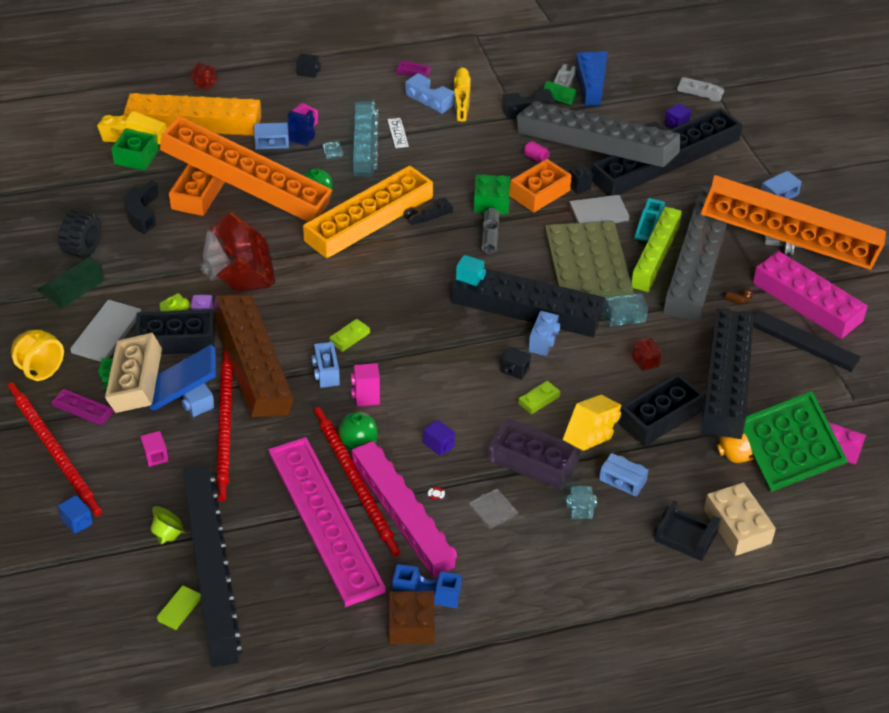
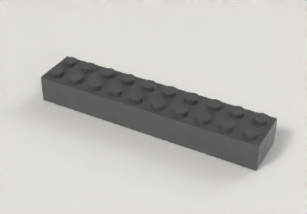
M539 101L533 102L517 115L518 133L660 167H664L680 152V134L674 133L671 130L665 131L656 127L629 123L625 120L620 121L611 117L588 114L583 111L561 108L552 104L547 105Z
M701 186L666 296L663 313L700 322L728 227L726 222L701 214L703 202L709 190V187Z

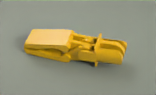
M459 68L454 77V107L457 121H466L470 103V76L465 68Z

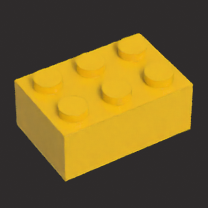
M603 395L577 403L563 440L583 451L610 440L614 433L613 426L621 416L620 409L622 405Z

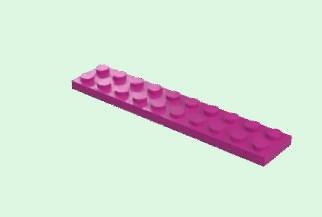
M307 437L268 449L269 456L344 606L347 607L386 593L384 583Z

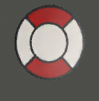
M432 487L428 490L427 495L430 499L438 501L445 497V490L441 487Z

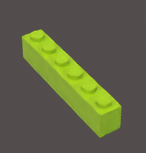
M669 207L664 208L633 271V288L649 292L679 229L682 211Z

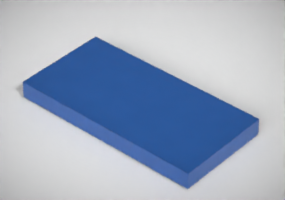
M209 345L158 374L152 405L149 408L155 411L216 377L215 348Z

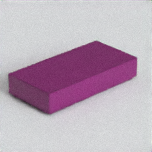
M404 60L396 68V73L411 77L418 73L428 77L431 72L430 66Z

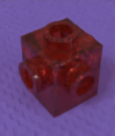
M198 62L189 73L193 82L199 88L203 87L207 90L218 79L215 69L201 62Z
M652 338L634 342V348L631 353L634 362H637L642 371L660 366L662 353L660 347L655 344Z

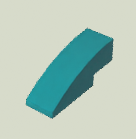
M648 198L634 239L648 242L665 208L664 201Z

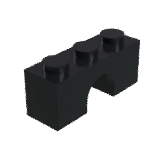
M550 89L534 91V98L523 99L519 93L503 94L502 109L506 118L512 119L517 118V115L533 102L539 101L543 104L554 105L555 100Z

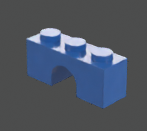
M397 564L393 578V591H434L435 605L458 607L462 575L440 571L437 580H427L419 574V567Z

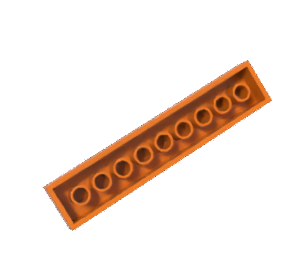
M178 116L161 136V151L307 222L320 216L329 205L332 189L181 116Z
M716 175L713 177L701 210L702 215L795 244L796 246L869 270L872 269L885 244V230Z

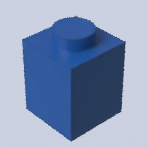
M76 495L58 505L61 520L74 534L93 524L90 510Z

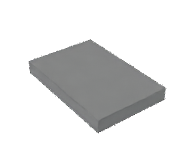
M620 195L575 200L569 203L576 223L606 221L619 223L629 221L630 216Z

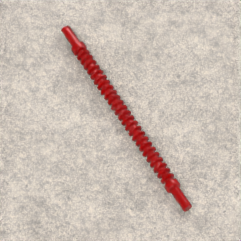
M14 382L9 383L8 388L15 397L14 401L21 409V412H23V415L28 419V422L43 444H45L57 465L60 466V469L68 481H70V484L78 493L83 503H87L94 515L99 516L102 510L94 500V494L90 488L87 487V484L79 475L77 469L74 468V465L61 446H59V443L46 424H44V421L39 417V414H37V411L26 395L19 391Z
M316 407L314 412L320 422V428L326 439H328L338 461L341 463L347 478L350 479V483H352L370 520L373 521L377 533L380 534L381 540L386 542L393 557L399 556L401 552L393 539L394 534L382 516L378 505L375 504V500H373L364 480L352 462L332 422L326 418L321 407Z

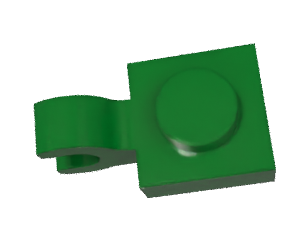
M102 358L98 372L99 377H102V382H104L103 389H107L113 358Z

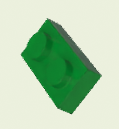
M546 81L544 89H550L555 101L570 106L573 105L577 90Z

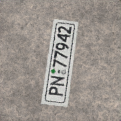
M401 118L388 119L395 148L409 147Z

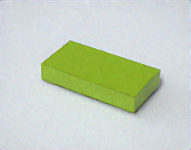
M182 585L157 616L158 622L177 630L201 600V594Z

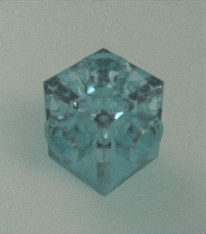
M571 486L570 495L566 496V505L571 510V518L593 519L594 507H597V496L593 495L592 486Z

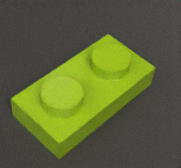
M355 319L329 337L330 342H333L336 348L344 352L370 333V328L358 319Z
M546 381L520 397L518 404L532 415L559 398L561 391L549 381Z

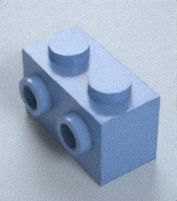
M540 311L530 334L529 352L547 356L550 347L554 346L555 335H558L561 324L558 323L559 315Z
M334 343L314 344L315 355H311L312 366L317 368L314 369L315 380H319L320 388L340 385L339 366Z

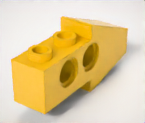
M131 111L128 116L106 115L97 125L103 142H116L125 129L156 134L159 145L161 143V136L167 129L164 122Z

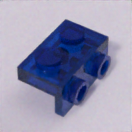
M309 110L306 115L290 111L287 114L289 141L307 146L315 138L313 111Z

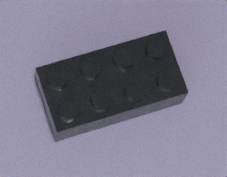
M213 309L137 312L135 337L153 333L162 347L161 354L197 353L209 345L215 348Z
M677 373L623 404L620 409L621 416L618 423L645 447L703 411L705 395L680 373Z

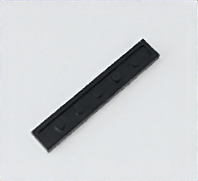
M758 310L754 315V328L852 372L860 361L861 356Z

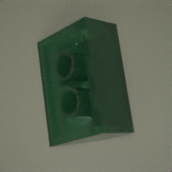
M89 256L38 288L37 291L62 309L104 281L102 265Z

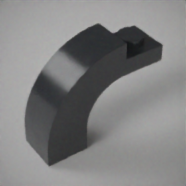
M152 180L141 189L137 187L132 188L125 201L130 225L142 234L147 233L156 226L154 211L146 208L149 203L159 196L157 183Z

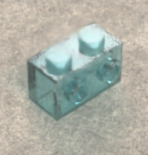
M641 293L606 298L604 312L611 327L646 322L648 307Z

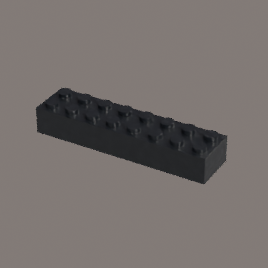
M486 269L484 279L480 280L477 286L455 280L452 286V303L532 323L536 322L540 311L559 315L558 323L561 324L560 330L593 338L601 321L605 304V297L490 269Z

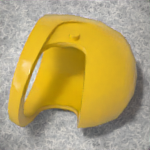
M27 330L20 333L12 342V360L19 369L24 371L25 376L31 380L41 381L49 378L57 371L63 360V345L54 335L46 331ZM29 370L35 371L38 375H31Z

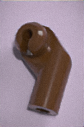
M746 288L743 290V294L727 291L725 300L738 304L745 303L752 299L753 291Z

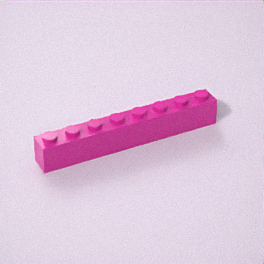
M372 441L352 449V462L355 464L359 474L430 575L434 578L440 575V571L447 572L455 568L457 553L454 547L448 545L443 532H439L432 517L427 516L422 503L417 502L413 491L406 487L403 477L396 473L392 462L385 458L382 448H378L375 442Z

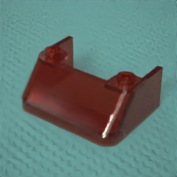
M231 212L209 228L213 234L222 239L224 251L234 256V261L217 273L218 278L237 291L269 288L275 284L268 242L260 233Z

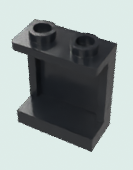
M673 501L670 507L666 506L662 515L663 520H658L654 529V532L657 533L655 542L703 561L718 533L721 519L713 516L710 522H706L678 510V502Z

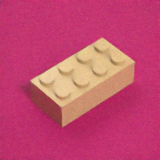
M153 333L119 340L116 343L105 395L106 400L115 413L152 405L162 347Z

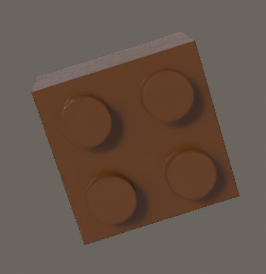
M390 591V644H434V591Z

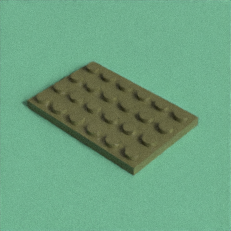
M614 221L545 225V234L557 286L603 296L605 300L633 298L634 291Z

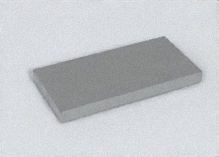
M107 300L70 348L71 353L101 362L102 358H109L115 351L117 341L123 340L136 323L137 312H142L141 309Z

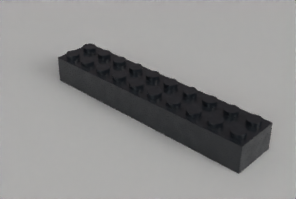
M722 108L716 109L671 129L674 133L680 134V152L664 167L611 155L592 164V182L609 196L622 194L739 141L743 124Z
M727 308L716 309L700 433L742 440L747 411L754 314L746 311H731Z
M208 465L183 468L211 667L239 663L238 654L242 653L222 521L219 518L221 517L218 502H214L218 501L216 486H212L216 485L214 472H209Z

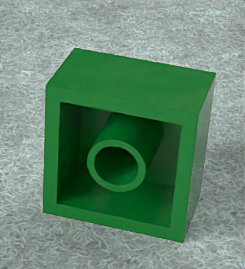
M125 129L111 148L115 165L146 171L159 152L156 134Z
M476 175L474 213H484L489 208H495L499 214H508L510 176Z

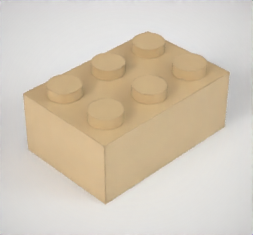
M744 482L707 494L704 511L710 520L713 516L721 519L718 532L734 556L772 544L776 528Z

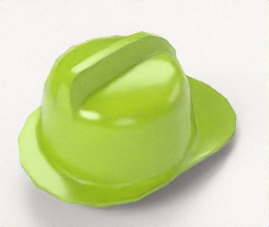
M159 506L152 508L154 518L151 524V531L157 536L160 544H164L166 541L173 542L181 532H185L181 520L175 514Z

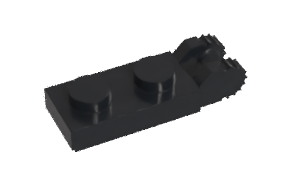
M444 197L415 208H407L403 212V216L409 219L408 222L411 225H415L453 212V206Z

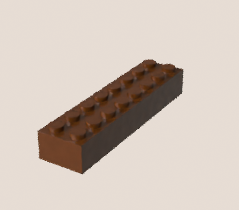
M216 295L213 306L214 319L250 416H289L294 398L253 296Z

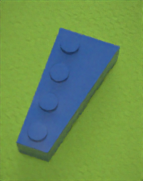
M582 52L576 54V74L585 106L601 105L608 52Z

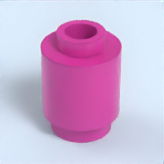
M534 141L527 143L524 147L525 156L538 163L549 158L550 153L547 151V148Z

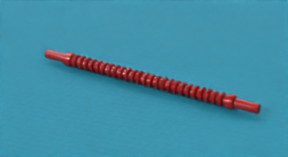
M224 349L223 362L221 363L216 483L218 484L219 501L226 500V485L229 483L233 368L226 349Z

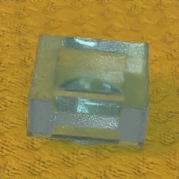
M340 142L323 144L326 159L343 157Z

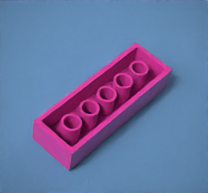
M776 252L756 267L753 284L838 338L842 339L864 321L868 305L782 252Z

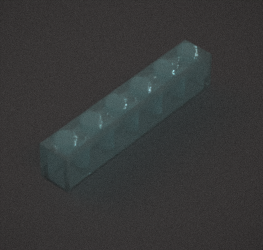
M355 102L354 176H374V170H377L378 108H375V102Z

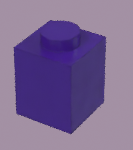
M678 103L666 111L664 124L673 129L689 122L691 110Z
M437 419L423 430V443L441 456L454 447L455 432Z

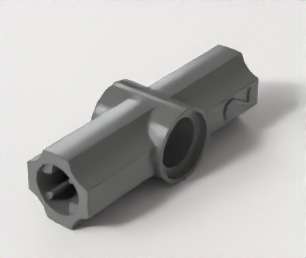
M489 208L487 211H484L481 250L486 254H493L497 251L499 212L495 208Z

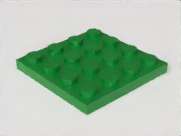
M813 391L746 416L743 434H746L753 457L770 492L847 463V458Z

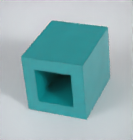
M463 255L456 266V280L477 286L486 274L484 261L467 255Z

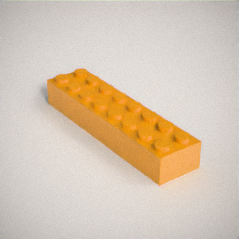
M134 93L129 95L124 110V116H128L131 111L164 122L167 128L178 116H181L216 134L255 136L254 124H260L261 120L260 100Z
M408 166L304 224V242L328 259L399 218L407 208L418 207L432 199L433 181L413 167Z

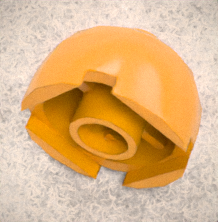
M746 434L742 435V440L719 436L720 444H717V448L721 456L725 455L733 463H743L753 459Z

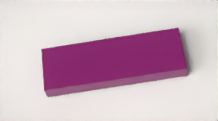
M62 389L52 400L54 407L101 426L114 413L113 408L66 389Z

